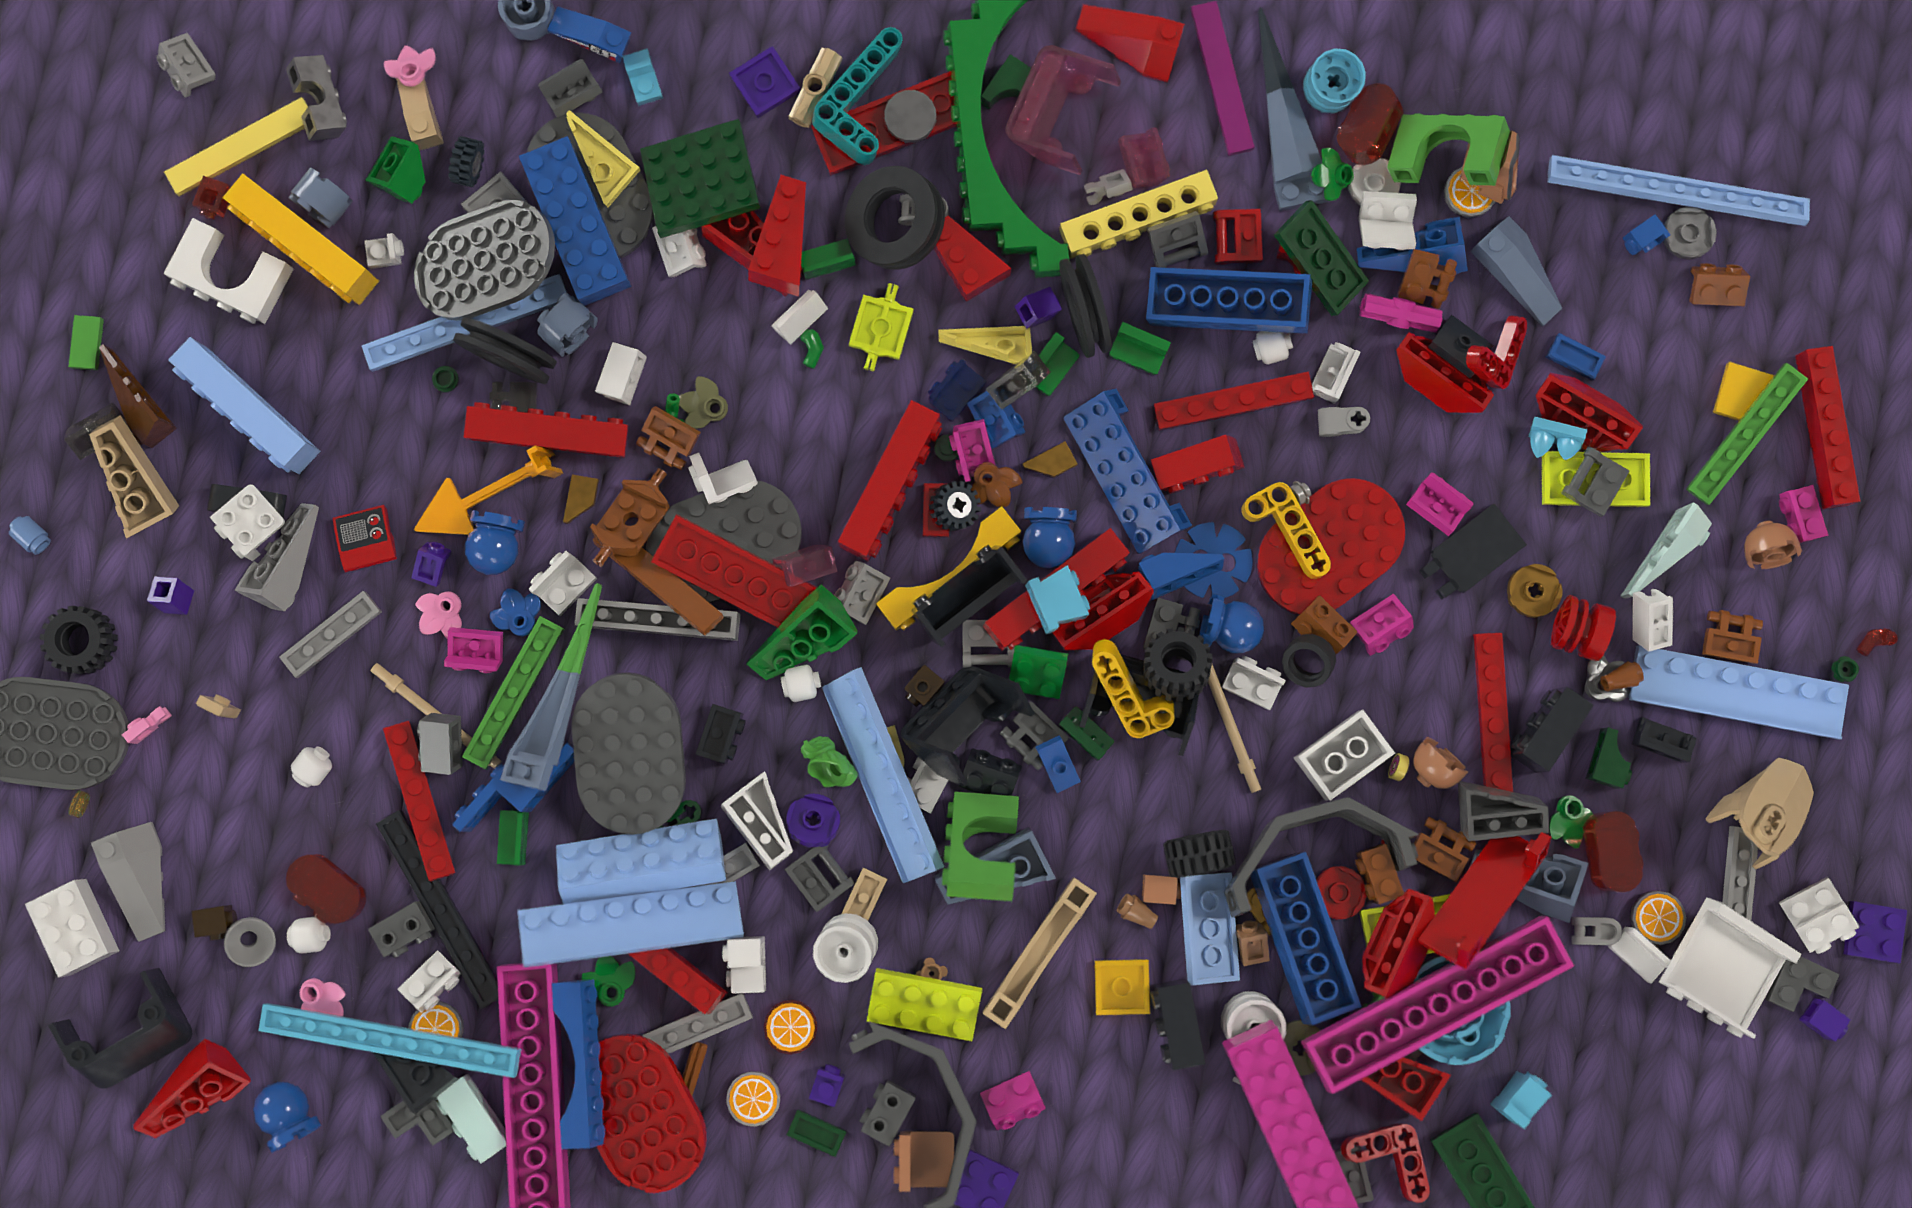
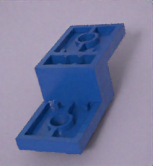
M566 743L565 746L562 745L558 766H553L546 791L501 781L505 765L500 764L490 775L493 779L486 786L482 784L474 792L472 797L475 799L468 807L464 805L458 810L454 816L456 821L452 825L460 832H471L502 796L520 812H531L575 762L573 744Z

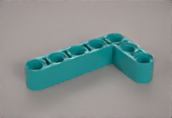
M893 27L885 28L878 34L816 104L812 117V124L817 131L861 165H868L874 161L879 148V142L871 132L848 115L847 112L897 57L903 37L901 32ZM884 41H891L895 46H888ZM868 59H875L879 64H872ZM852 77H859L863 82H855ZM843 95L847 100L840 101L835 96ZM826 113L831 118L823 119L819 116V114ZM845 129L848 130L851 133V135L845 136L842 135L839 131ZM867 146L871 149V152H864L860 147Z

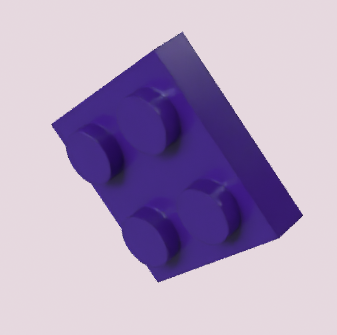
M773 46L729 73L757 119L801 92L799 85Z
M1850 901L1849 911L1859 925V928L1855 929L1856 934L1853 937L1845 940L1843 954L1901 963L1907 910Z
M970 1149L954 1204L962 1208H1004L1019 1172Z

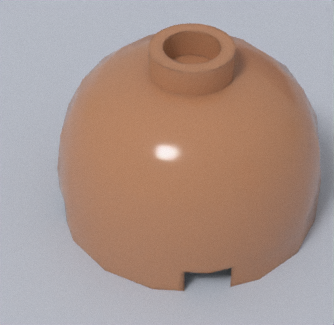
M1772 521L1759 523L1757 528L1753 529L1746 537L1744 544L1745 558L1750 568H1754L1753 564H1762L1761 569L1776 568L1792 562L1791 556L1797 552L1799 557L1802 551L1796 534L1788 526L1773 523Z
M1426 737L1415 751L1413 758L1414 768L1419 773L1416 778L1427 788L1431 785L1438 789H1447L1455 786L1468 773V771L1464 770L1466 767L1448 749L1436 748L1435 746L1438 742L1430 737Z

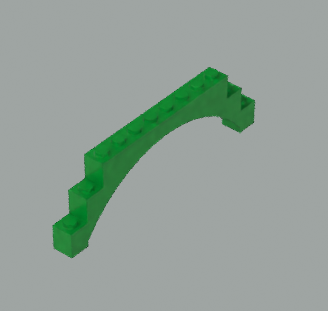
M975 0V3L971 4V20L949 21L947 30L943 31L944 46L949 48V55H946V69L952 72V80L949 81L950 97L954 96L955 106L951 107L952 121L957 122V131H954L955 147H959L960 157H957L958 173L962 172L963 182L959 184L960 197L965 198V208H962L963 223H967L968 231L999 229V231H996L997 247H1001L1002 255L1032 253L1029 256L1030 269L1035 272V278L1060 276V260L1069 259L1068 244H1060L1045 234L1014 203L993 167L986 147L981 122V89L988 55L1001 30L1028 0Z

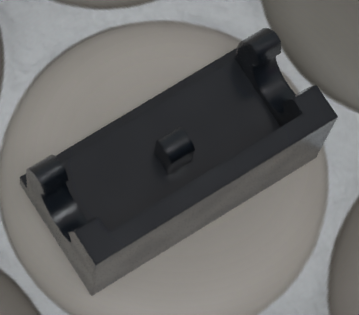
M1641 717L1631 745L1680 763H1688L1691 761L1697 738L1691 734Z

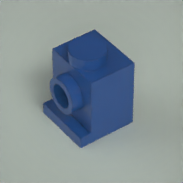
M1654 214L1622 239L1625 241V247L1628 252L1635 255L1642 249L1647 253L1671 234L1656 214Z

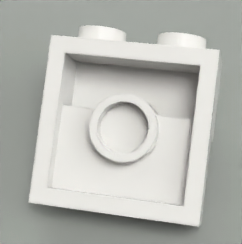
M1828 877L1779 902L1810 953L1816 951L1819 954L1831 948L1830 942L1838 938L1841 941L1853 937L1856 934L1855 929L1859 928V925Z

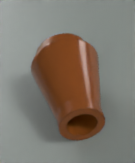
M1627 661L1607 675L1602 676L1601 685L1607 692L1614 689L1636 687L1644 680V674L1637 662L1631 663Z

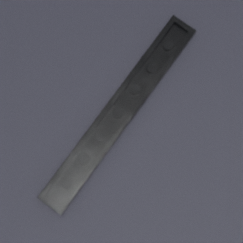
M398 810L376 823L479 1007L483 1009L499 1000L498 979L441 879L429 882L415 834L402 811Z

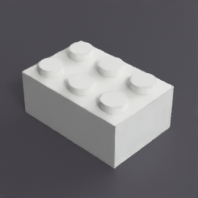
M1360 710L1296 755L1294 759L1323 799L1331 801L1394 755L1395 752L1364 710Z
M87 879L73 880L25 904L58 978L73 975L119 952Z

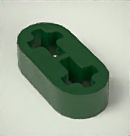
M683 801L666 822L669 823L675 819L678 822L675 825L697 822L702 816V808L696 801ZM686 805L696 807L693 819L691 817H685L683 820L680 819L679 816L686 812L684 808Z

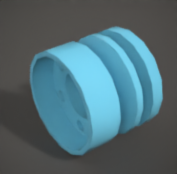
M1335 48L1325 51L1315 60L1304 78L1303 91L1306 100L1313 108L1323 113H1336L1344 110L1360 94L1365 84L1366 72L1361 60L1356 54L1346 49ZM1331 80L1336 83L1332 88L1328 86Z

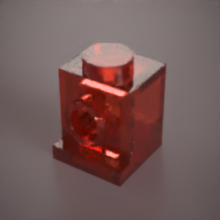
M203 175L192 205L200 210L199 215L211 220H215L216 216L224 218L229 203L223 199V196L231 186Z

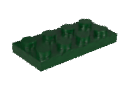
M1313 200L1305 201L1274 234L1300 273L1310 274L1312 290L1331 316L1339 315L1369 282Z
M1477 1112L1430 1139L1470 1208H1535Z

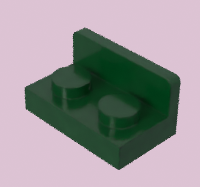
M1074 707L1058 726L1096 761H1099L1112 746L1114 740L1089 717L1085 728L1079 727L1083 711L1078 707Z

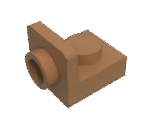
M1245 921L1242 924L1236 925L1240 959L1243 966L1270 961L1267 933L1262 924L1258 921Z

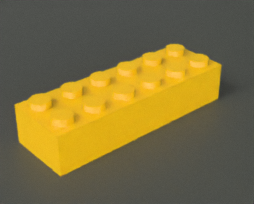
M243 173L223 196V199L230 204L227 209L266 240L274 244L284 254L292 258L302 268L310 272L320 282L333 290L347 303L353 300L360 305L379 282L366 268Z

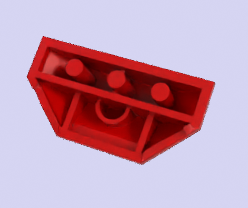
M1409 332L1396 349L1404 381L1447 413H1482L1494 396L1492 391L1488 390L1486 383L1476 374L1471 379L1429 349L1428 346L1433 339L1415 336Z
M1550 372L1535 395L1543 419L1587 429L1582 445L1584 450L1587 447H1592L1599 452L1628 449L1643 428V425L1620 403L1574 377Z
M1140 572L1106 575V579L1096 587L1091 585L1084 590L1090 606V610H1088L1089 615L1085 619L1059 624V628L1052 633L1065 650H1091L1096 642L1104 639L1109 640L1137 622L1154 590Z
M1409 888L1404 892V895L1396 898L1383 909L1362 956L1365 977L1364 986L1366 989L1389 999L1415 981L1429 950L1418 941L1435 917L1433 898Z

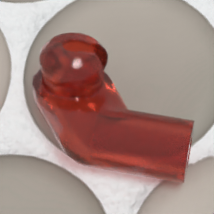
M1887 628L1872 629L1866 634L1856 650L1864 656H1869L1875 646L1894 645L1898 640V636Z

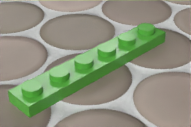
M1784 363L1686 490L1704 504L1710 505L1808 378L1790 364Z
M539 616L462 756L464 759L488 770L560 639L564 628Z

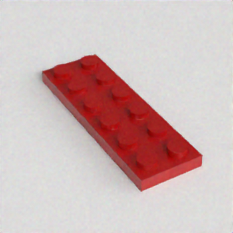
M949 71L847 112L848 115L878 139L879 148L875 158L913 144L902 142L895 136H892L885 124V108L888 101L895 94L904 90H916L924 93L934 104L936 124L926 138L957 126V122H953L951 116V107L955 106L954 96L950 97L949 81L952 80V72ZM811 125V130L830 176L859 165V163ZM843 129L839 131L842 135H851L848 130ZM867 146L860 147L864 152H871V149Z
M678 514L675 515L651 560L652 563L776 627H779L795 608L817 588Z

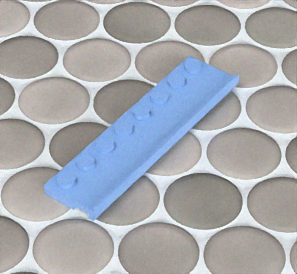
M1636 646L1634 662L1640 665L1644 674V680L1638 686L1631 687L1630 694L1628 695L1631 701L1842 740L1841 734L1849 689L1848 684L1662 649L1648 652L1642 646Z
M862 668L852 670L831 683L824 685L822 690L902 882L906 883L943 868V862Z
M736 881L518 910L524 968L744 937Z

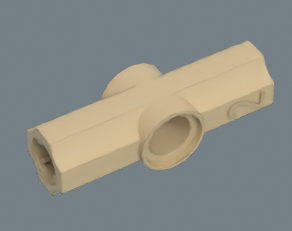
M821 48L810 73L804 78L801 92L788 116L790 120L801 127H810L815 106L828 92V88L842 61V56L838 55L835 51ZM813 84H820L822 86L818 92L810 91L809 87Z

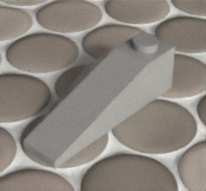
M305 503L300 504L282 526L280 538L273 543L269 542L264 548L267 551L266 555L259 563L253 561L235 589L236 592L275 610L286 611L293 604L295 594L300 586L319 510L318 506Z

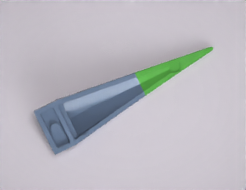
M596 583L594 585L577 629L554 677L521 735L508 753L501 781L546 791L553 766H558L602 589L601 584Z

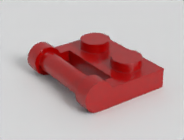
M1261 209L1213 211V221H1216L1217 254L1214 255L1215 264L1261 263L1263 260ZM1227 220H1234L1235 253H1227Z

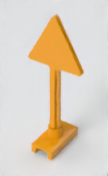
M534 446L526 450L531 461L525 463L524 467L463 499L460 498L452 479L446 478L414 530L416 532L469 535L475 529L467 513L469 508L530 476L533 478L537 475L556 478L564 473L562 469L551 466L549 458L555 455L553 450Z

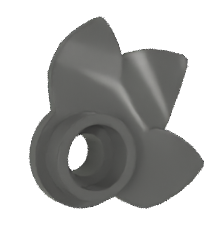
M1604 655L1599 661L1590 660L1587 665L1589 678L1585 683L1586 694L1595 700L1606 698L1613 702L1624 700L1630 694L1628 689H1614L1607 692L1601 685V677L1625 662L1614 661L1608 663Z

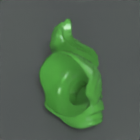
M818 736L809 742L807 740L804 741L801 753L804 755V758L810 760L808 773L812 777L817 778L823 787H847L854 783L858 776L855 767L845 755L835 750V744L829 737Z

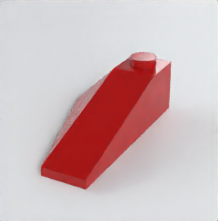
M204 1039L182 1060L134 1123L133 1128L153 1138H157L184 1124L185 1119L197 1112L203 1114L209 1111V1106L220 1100L226 1102L232 1099L251 1082V1079L226 1048Z

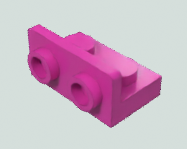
M1813 485L1779 494L1780 510L1786 516L1787 526L1796 534L1800 543L1828 536Z
M1394 594L1350 621V625L1357 630V635L1366 645V650L1370 656L1376 652H1383L1390 643L1398 638L1406 637L1414 628L1412 615Z

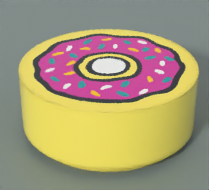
M1400 753L1394 756L1388 772L1389 778L1396 781H1401L1404 778L1409 767L1408 756Z

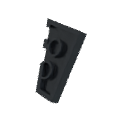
M372 1052L410 1111L415 1114L459 1080V1078L436 1063Z

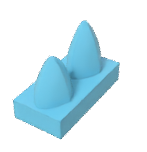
M1534 417L1528 437H1530L1531 448L1536 458L1543 456L1548 452L1552 444L1555 443L1562 458L1567 460L1581 450L1587 429Z

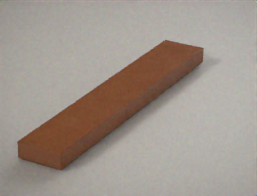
M594 537L592 539L593 543L601 549V544ZM641 548L637 555L631 557L618 554L613 556L610 554V558L704 636L724 619L720 611L679 577L652 563L653 556L645 549Z

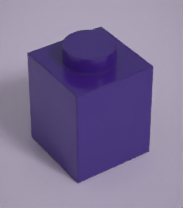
M1051 287L1026 295L1014 306L1026 329L1051 320L1062 310L1059 300L1054 295Z
M154 576L147 602L163 613L187 615L194 590L178 578Z
M1817 998L1812 1000L1799 1019L1824 1039L1834 1042L1846 1034L1848 1030L1847 1025L1851 1021L1828 1002Z

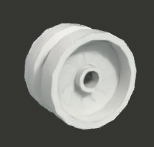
M844 913L834 916L825 924L814 944L813 958L817 968L825 977L835 982L848 983L858 980L867 972L878 950L876 931L866 919L856 914Z
M1256 991L1242 992L1233 996L1224 1006L1221 1014V1028L1227 1040L1269 1020H1272L1278 1027L1283 1040L1286 1035L1284 1017L1277 1006L1266 995Z

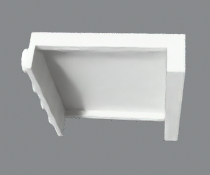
M1706 898L1659 982L1668 987L1666 993L1678 1000H1682L1683 997L1687 999L1688 1003L1686 1005L1699 1013H1702L1703 1010L1708 1013L1706 1018L1718 1025L1727 1024L1726 1030L1740 1038L1744 1034L1754 1039L1756 1035L1748 1031L1747 1028L1784 962L1788 960L1797 963L1801 954L1723 903Z

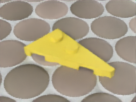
M569 110L566 113V118L601 199L608 208L638 174L640 168Z
M1012 326L938 330L939 342L1026 368H1033L1030 328Z

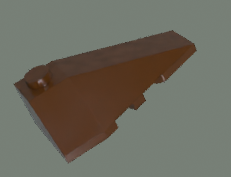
M102 344L99 349L125 421L132 430L131 433L140 446L144 444L151 448L155 447L176 430V426L114 350Z

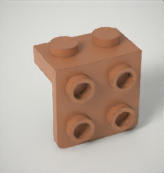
M900 1131L899 1139H894V1156H899V1167H894V1184H899V1191L910 1192L911 1187H947L954 1159V1134L952 1132Z

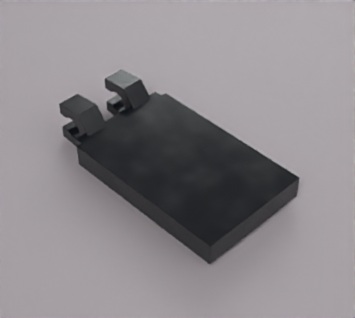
M1492 504L1431 551L1433 560L1421 568L1419 572L1426 579L1440 568L1450 580L1435 591L1442 600L1457 589L1460 593H1465L1527 544L1498 507Z

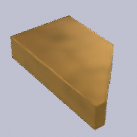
M1066 441L1022 464L1024 469L1033 470L1054 478L1078 465Z
M572 474L564 523L569 524L583 512L595 506L599 479Z

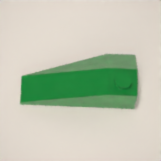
M820 585L795 608L750 657L746 664L765 680L785 673L788 668H792L797 664L807 660L811 662L821 654L839 650L858 631L842 602L823 585Z

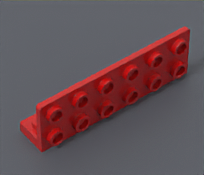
M1541 832L1536 840L1531 839L1530 841L1520 836L1490 839L1419 937L1418 942L1467 970L1547 856L1551 836Z

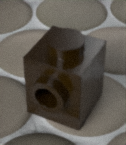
M924 664L905 686L904 690L907 692L905 698L916 707L919 704L925 706L944 685L945 681Z
M232 905L191 911L195 938L210 936V941L225 939L230 926L238 921L236 911L233 910Z

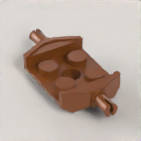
M658 468L648 481H622V491L597 526L594 524L590 526L595 538L601 544V550L593 559L595 564L602 567L610 554L627 557L638 554L670 508L668 501L658 487L667 476L665 471ZM635 517L639 519L635 525H625L629 518Z

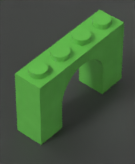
M1447 114L1403 115L1387 166L1393 181L1419 183L1425 160L1432 149L1445 141L1463 140L1470 143L1463 169L1469 185L1495 186L1510 135L1505 116H1474L1470 114L1464 116Z
M955 792L954 802H948L947 818H953L952 824H947L946 840H951V846H945L944 862L949 863V869L943 868L942 885H947V896L1012 901L1015 863L980 860L972 856L963 844L970 836L980 832L1016 834L1018 796Z

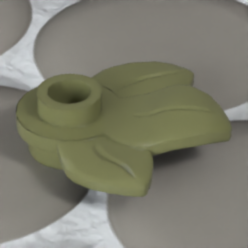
M698 376L695 382L696 391L687 392L679 396V405L685 412L689 413L685 423L695 429L703 428L711 421H720L728 413L726 400L719 396L717 385L708 378ZM715 404L719 405L720 410L717 413H712L711 407Z

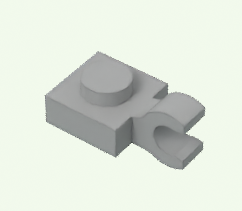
M1124 169L1100 176L1099 182H1090L1084 185L1087 194L1095 192L1092 196L1086 197L1089 205L1099 203L1104 195L1108 198L1118 197L1125 192L1133 190L1131 181Z

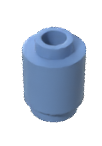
M29 516L17 517L9 525V535L27 552H32L35 555L40 554L51 542L48 538V533Z

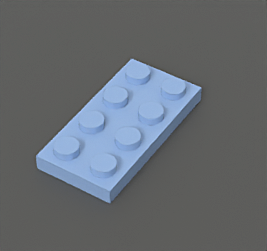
M1232 872L1180 877L1187 981L1190 982V985L1240 981L1235 917H1231L1224 894L1225 889L1232 880Z

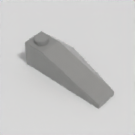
M153 822L122 830L91 842L99 866L138 942L165 932L164 899L162 898L163 872H161L162 845Z

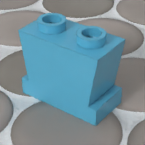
M1068 565L1041 582L1037 577L1028 581L1025 585L1046 634L1056 631L1059 628V624L1085 619L1089 615L1088 610H1090L1088 600L1085 595H1080L1077 588L1079 585L1078 577L1074 570L1070 571Z
M1516 1071L1499 1096H1496L1490 1105L1510 1122L1525 1129L1530 1123V1119L1549 1099L1551 1094L1545 1090L1548 1085L1536 1075H1532L1529 1072L1523 1074Z

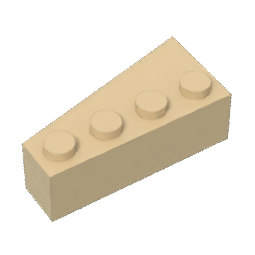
M121 416L97 427L89 434L100 466L104 470L108 489L112 492L118 517L122 520L126 538L172 515L179 507L178 503Z

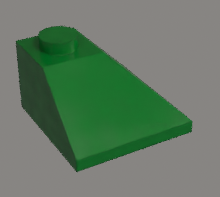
M391 136L367 176L366 181L401 201L413 204L420 197L422 187L426 182L419 145Z

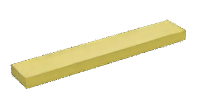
M301 97L164 171L175 193L181 196L305 128L301 116L308 108V105Z

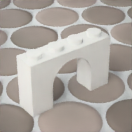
M192 218L164 272L166 276L172 279L170 284L184 291L186 287L195 290L193 295L207 302L212 298L218 301L216 306L231 313L233 309L241 312L240 317L252 324H255L256 320L265 324L293 268L286 262L262 252L251 275L242 285L232 289L217 288L210 277V264L224 235L217 229Z

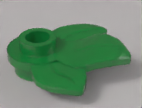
M1323 148L1322 164H1318L1313 168L1311 177L1315 185L1324 188L1325 200L1333 201L1339 198L1342 188L1352 183L1354 172L1349 164L1341 162L1340 155L1336 150Z
M1568 795L1558 801L1557 812L1551 816L1549 821V835L1552 840L1562 837L1567 845L1578 849L1584 830L1596 829V820L1592 811L1583 807L1582 802L1578 798Z
M612 956L599 957L595 972L583 973L582 980L594 979V985L601 1003L606 1006H616L624 999L625 990L634 983L635 966L632 961L619 966V963ZM610 987L616 990L614 998L609 997L607 994V990Z

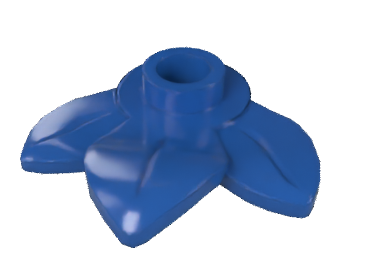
M508 588L501 596V608L490 612V619L500 630H511L517 636L529 635L535 625L534 617L541 607L540 598L533 593L523 597L517 590ZM524 619V623L518 626V622Z

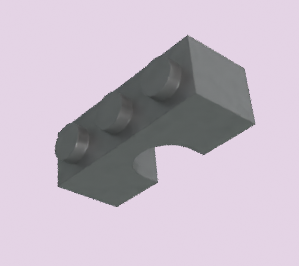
M324 56L293 57L286 68L293 93H308L317 102V105H309L301 116L309 141L339 138L346 128L347 119L341 111L339 94L337 89L333 87L331 69L326 64Z

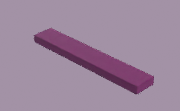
M1217 1L1191 6V13L1228 156L1252 151L1255 147Z

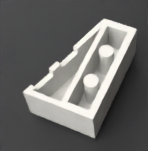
M765 771L722 803L721 808L769 871L791 855L793 851Z

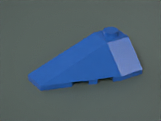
M1460 217L1425 224V229L1414 233L1416 240L1415 249L1439 255V265L1445 266L1448 259L1455 260L1457 262L1456 274L1468 271ZM1363 246L1357 248L1358 265L1362 268L1405 272L1413 249L1397 250L1384 247L1374 249Z

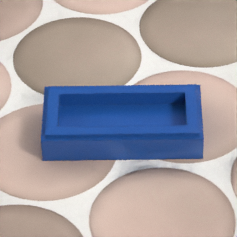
M1558 333L1546 358L1593 381L1606 356Z

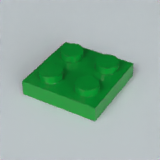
M1015 645L1009 680L1019 683L1021 689L1026 694L1060 699L1068 654Z

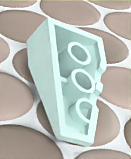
M1693 502L1675 511L1622 593V598L1633 597L1634 592L1641 591L1695 547L1704 544L1710 535L1708 529L1712 523L1697 504Z

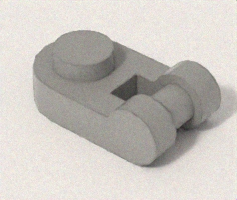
M1571 917V925H1574L1572 944L1612 945L1617 943L1622 936L1621 925L1614 919L1605 917ZM1585 926H1592V936H1585Z

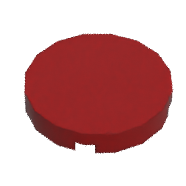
M1334 866L1322 871L1318 875L1316 881L1329 917L1337 920L1347 919L1356 915L1363 908L1367 897L1364 888L1365 884L1362 877L1353 869L1344 866Z

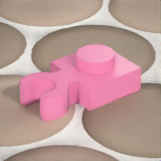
M159 706L147 718H137L127 726L128 730L122 736L128 743L138 744L159 728V724L169 719L172 715L166 707L162 708Z

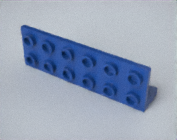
M1111 389L1103 391L1064 416V420L1137 553L1140 554L1173 534L1191 527L1192 524L1180 503L1169 506L1120 418L1129 410L1118 390Z

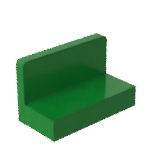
M848 239L803 251L801 257V266L806 280L856 266Z
M1122 322L1109 355L1150 374L1157 375L1171 342Z
M1057 332L1033 362V368H1029L1024 376L1026 381L1047 396L1054 392L1079 358V353L1064 343L1065 338Z
M500 810L497 864L526 865L529 812Z

